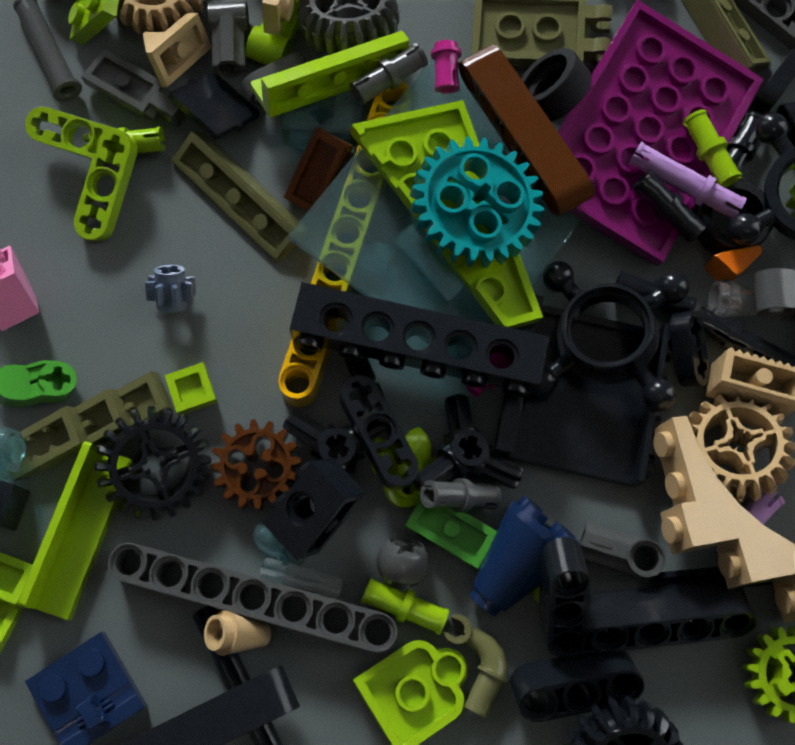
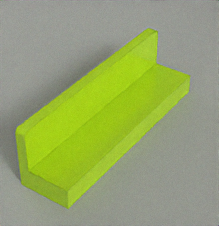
M401 30L251 81V90L268 116L272 118L351 90L350 82L356 81L377 68V63L382 59L390 60L408 49L410 40Z
M84 441L18 599V606L37 609L65 620L73 619L121 498L120 496L116 500L108 502L106 494L114 486H98L97 480L109 474V471H96L94 463L100 460H108V457L98 454L96 452L97 446L93 443ZM119 455L117 469L127 466V463L133 460Z

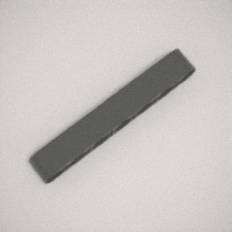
M123 543L115 547L108 558L110 573L114 578L122 582L371 652L388 650L397 638L396 624L385 613L135 543ZM137 552L141 558V566L134 574L127 575L123 568L124 560L129 554ZM177 563L182 569V578L175 586L168 587L163 579L164 571L169 565ZM212 575H220L224 583L221 594L212 599L208 598L203 590L204 582ZM260 586L264 590L265 601L259 609L249 610L244 604V594L250 587ZM294 597L302 598L307 606L305 616L297 622L289 621L284 614L286 602ZM335 608L344 610L349 618L347 628L338 634L329 632L324 623L326 614ZM374 620H382L390 628L388 641L379 646L371 644L365 635L367 625Z

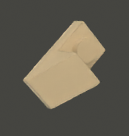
M186 13L165 32L143 33L146 54L162 87L171 85L212 48L198 13Z

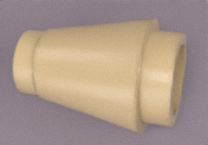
M221 611L217 615H212L206 622L204 629L206 646L209 650L215 651L221 656L265 647L271 638V628L267 622L229 611Z

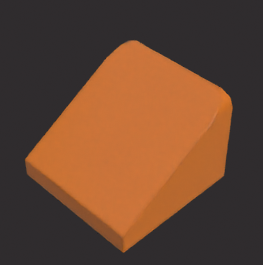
M756 245L718 253L711 258L704 266V269L723 287H728L763 253V248Z

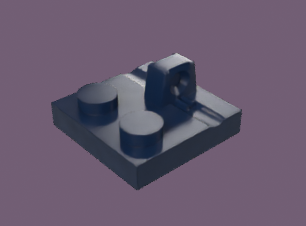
M105 632L98 633L25 681L60 745H90L148 706Z

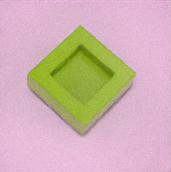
M204 362L164 375L176 413L179 416L218 403Z

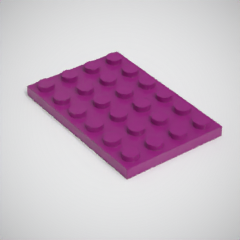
M636 0L591 74V84L586 95L568 113L558 133L589 176L595 191V196L569 212L654 265L659 266L667 257L679 232L665 219L659 220L655 216L656 210L632 189L635 182L646 172L628 163L634 154L649 161L648 158L635 152L642 141L645 145L706 178L712 175L705 161H700L697 157L696 151L698 148L687 128L683 125L684 119L695 111L705 109L719 137H725L729 144L764 79L641 1ZM661 181L673 193L679 192L684 197L682 202L692 211L695 203H693L694 198Z

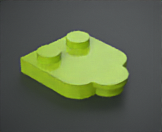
M415 640L402 646L354 678L352 682L390 745H419L461 714L464 706V695L460 687L466 681L468 665L464 656L455 649L441 648L436 650L432 644L426 641Z

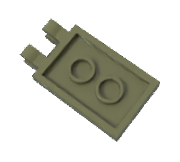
M475 0L471 55L495 44L500 48L512 66L530 67L543 55L555 49L568 48L573 50L582 62L587 60L597 65L609 46L611 39L607 37L589 38L590 29L597 33L609 32L610 21H612V5H586V0Z

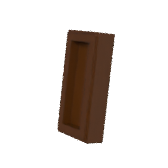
M315 127L283 198L315 216L321 215L353 145L321 127Z

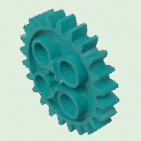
M470 137L465 138L461 148L452 139L446 151L438 146L432 158L426 156L421 166L422 170H417L413 181L416 184L411 189L410 197L416 200L413 201L410 212L422 214L418 217L415 228L427 227L428 232L423 239L424 242H430L434 239L439 241L436 253L440 254L448 248L452 251V263L460 255H463L466 258L467 267L471 268L476 258H480L483 267L488 268L494 256L497 262L502 265L508 259L509 254L517 257L523 249L522 246L527 247L534 238L532 233L535 234L541 225V222L537 219L543 213L544 207L536 203L543 196V191L531 190L538 177H526L524 172L530 164L525 162L516 165L514 160L517 152L513 151L507 156L503 155V143L501 142L492 150L488 149V142L484 137L478 147H474ZM465 171L475 173L479 179L470 178ZM498 195L507 197L511 204L502 202ZM445 199L453 202L456 209L446 207L441 200ZM474 224L485 226L489 234L479 232Z

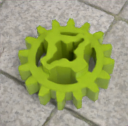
M788 626L787 631L783 627L771 628L772 638L767 634L756 636L761 646L760 648H747L746 652L754 659L752 664H742V669L751 672L753 679L746 681L744 686L745 688L757 690L758 693L752 700L754 704L764 705L768 703L766 715L777 718L782 713L784 722L795 723V704H789L779 699L782 696H788L790 693L795 698V681L789 682L788 680L791 675L795 680V670L791 672L789 666H794L795 668V654L793 655L789 649H784L783 645L787 644L795 645V626Z

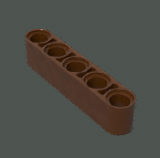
M492 44L458 63L459 73L465 86L509 151L517 152L515 158L517 163L528 162L530 164L524 173L527 177H538L534 188L543 191L541 198L553 215L560 217L595 196L594 187L589 176L497 45Z

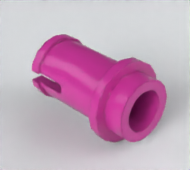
M454 40L437 41L434 44V49L431 50V58L435 60L434 88L437 93L441 91V94H452L460 90L458 59L461 57L462 51Z

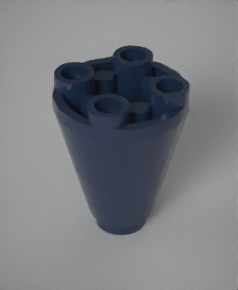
M525 495L519 501L514 499L508 506L473 582L475 588L469 594L481 608L492 616H496L501 610H508L540 586L541 552L549 541L560 537L576 538L574 534L558 521H555L550 526L546 522L549 518L543 513V510Z

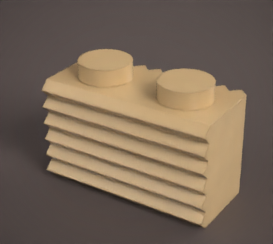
M731 347L711 364L705 395L715 399L716 396L721 394L727 402H730L732 396H736L737 393L741 398V402H747L748 399L753 397L756 400L755 405L761 408L763 404L771 402L772 407L769 414L784 413L785 417V415L788 416V414L795 411V366L791 367L789 363L783 365L781 360L775 363L773 358L767 360L765 356L759 358L757 354L751 356L749 352L743 354L740 349L735 352Z

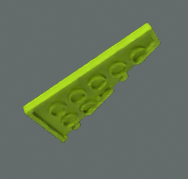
M464 100L351 124L349 131L409 211L413 201L416 200L410 197L411 189L416 184L413 180L417 170H422L421 166L426 156L432 158L438 146L446 151L452 139L460 148L466 137L471 138L474 147L479 146V141ZM465 171L470 178L479 179L475 173ZM445 199L441 200L446 207L456 209L453 202ZM411 213L416 220L420 215H422ZM474 224L479 232L489 234L485 226ZM426 227V228H423V230H424V231L426 232V234H427L428 228H427V227ZM436 239L432 240L437 247L440 242ZM447 248L442 252V255L495 325L515 329L537 323L543 318L520 253L517 257L509 254L508 259L502 265L493 256V261L488 268H484L480 258H476L470 268L467 267L465 256L460 255L452 263V251Z

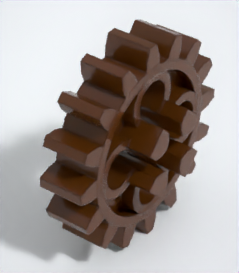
M251 419L250 429L244 431L243 427L237 423L235 424L236 435L234 437L225 433L221 435L226 446L224 449L213 448L212 452L220 458V462L211 464L210 469L215 473H221V476L214 481V485L217 488L228 487L223 496L227 501H231L238 496V506L241 509H245L249 501H253L255 509L262 511L263 501L269 500L273 504L279 493L283 494L290 490L287 486L288 482H296L294 478L296 473L292 469L302 466V460L298 457H291V454L295 453L299 448L296 442L285 444L289 436L287 430L282 429L275 434L273 422L268 421L264 429H260L256 419ZM264 439L269 440L271 446L269 449L262 451L261 459L269 468L277 465L282 466L284 469L283 474L278 478H272L264 469L257 468L254 473L257 482L255 489L249 492L244 491L242 487L243 482L251 479L252 471L243 462L232 465L230 458L234 453L240 452L246 456L248 461L256 462L259 457L256 448L258 442Z

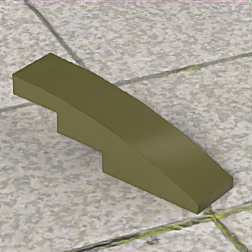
M150 371L117 390L108 388L76 407L65 406L0 442V449L12 480H21L78 456L84 441L93 443L96 446L109 442L103 436L104 431L109 429L118 435L122 431L115 423V419L118 417L123 418L128 426L134 423L130 413L132 409L138 410L141 420L148 419V406L156 408V418L163 414L166 407L173 409L159 374Z

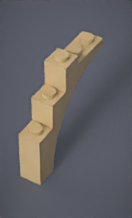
M688 416L672 417L654 428V449L661 459L666 477L665 488L674 506L660 513L662 534L669 544L671 555L716 547L719 556L718 566L720 572L725 577L728 589L772 581L775 591V602L781 611L784 623L795 621V544L764 526L737 502L717 478L701 451Z

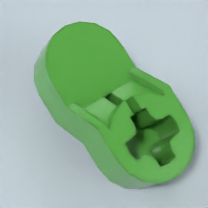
M42 360L28 365H5L0 368V403L10 407H27L42 402H63L73 393L77 381L76 372L67 363L52 360Z

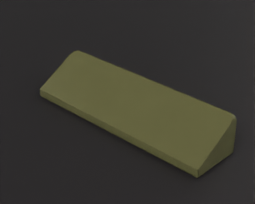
M682 0L707 44L754 73L765 70L772 65L771 60L734 0Z
M191 131L171 160L175 166L276 262H280L310 233V230L208 134Z

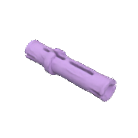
M642 141L635 152L648 158L649 161L634 154L628 163L644 172L651 170L659 180L694 198L693 203L699 206L703 203L729 217L730 220L739 214V210L725 202H729L742 209L747 200L746 197H742L715 183V177L709 175L706 178L645 145Z

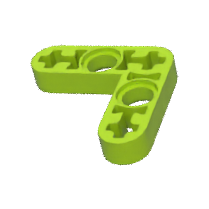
M40 106L34 108L29 112L25 122L26 131L32 139L47 146L92 159L74 216V227L78 235L84 239L95 242L107 240L115 229L137 157L138 147L136 141L125 132L49 107ZM49 121L61 127V135L49 130L43 131L40 129L41 122ZM87 127L90 132V140L84 147L78 148L73 142V135L78 128ZM112 143H120L125 146L123 153L117 152L115 154L110 151ZM105 162L120 167L119 171L116 172L108 167H104ZM110 175L114 179V190L110 195L102 197L98 193L97 183L103 176ZM93 200L108 204L107 210L92 205ZM89 218H96L101 221L100 229L88 226Z

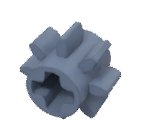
M179 265L156 267L154 269V276H148V281L145 282L146 301L156 300L157 310L165 313L185 310L187 302H193V296L196 295L195 276L185 277V268Z

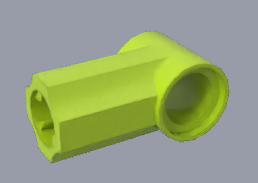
M294 0L290 21L284 20L279 36L264 33L263 22L261 26L255 25L253 27L245 50L248 59L268 65L292 53L293 38L299 27L297 10L299 9L300 0Z

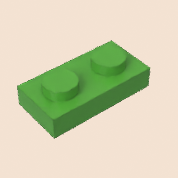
M421 499L405 525V528L476 570L485 558L497 532L465 512H456L452 508H426L422 504Z

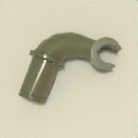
M459 614L451 615L452 619L463 624L464 636L453 637L443 631L446 639L451 644H465L469 646L481 659L480 665L478 664L477 666L480 672L464 707L487 719L503 683L508 684L510 681L507 679L508 663L505 652L494 637L473 627L465 616Z

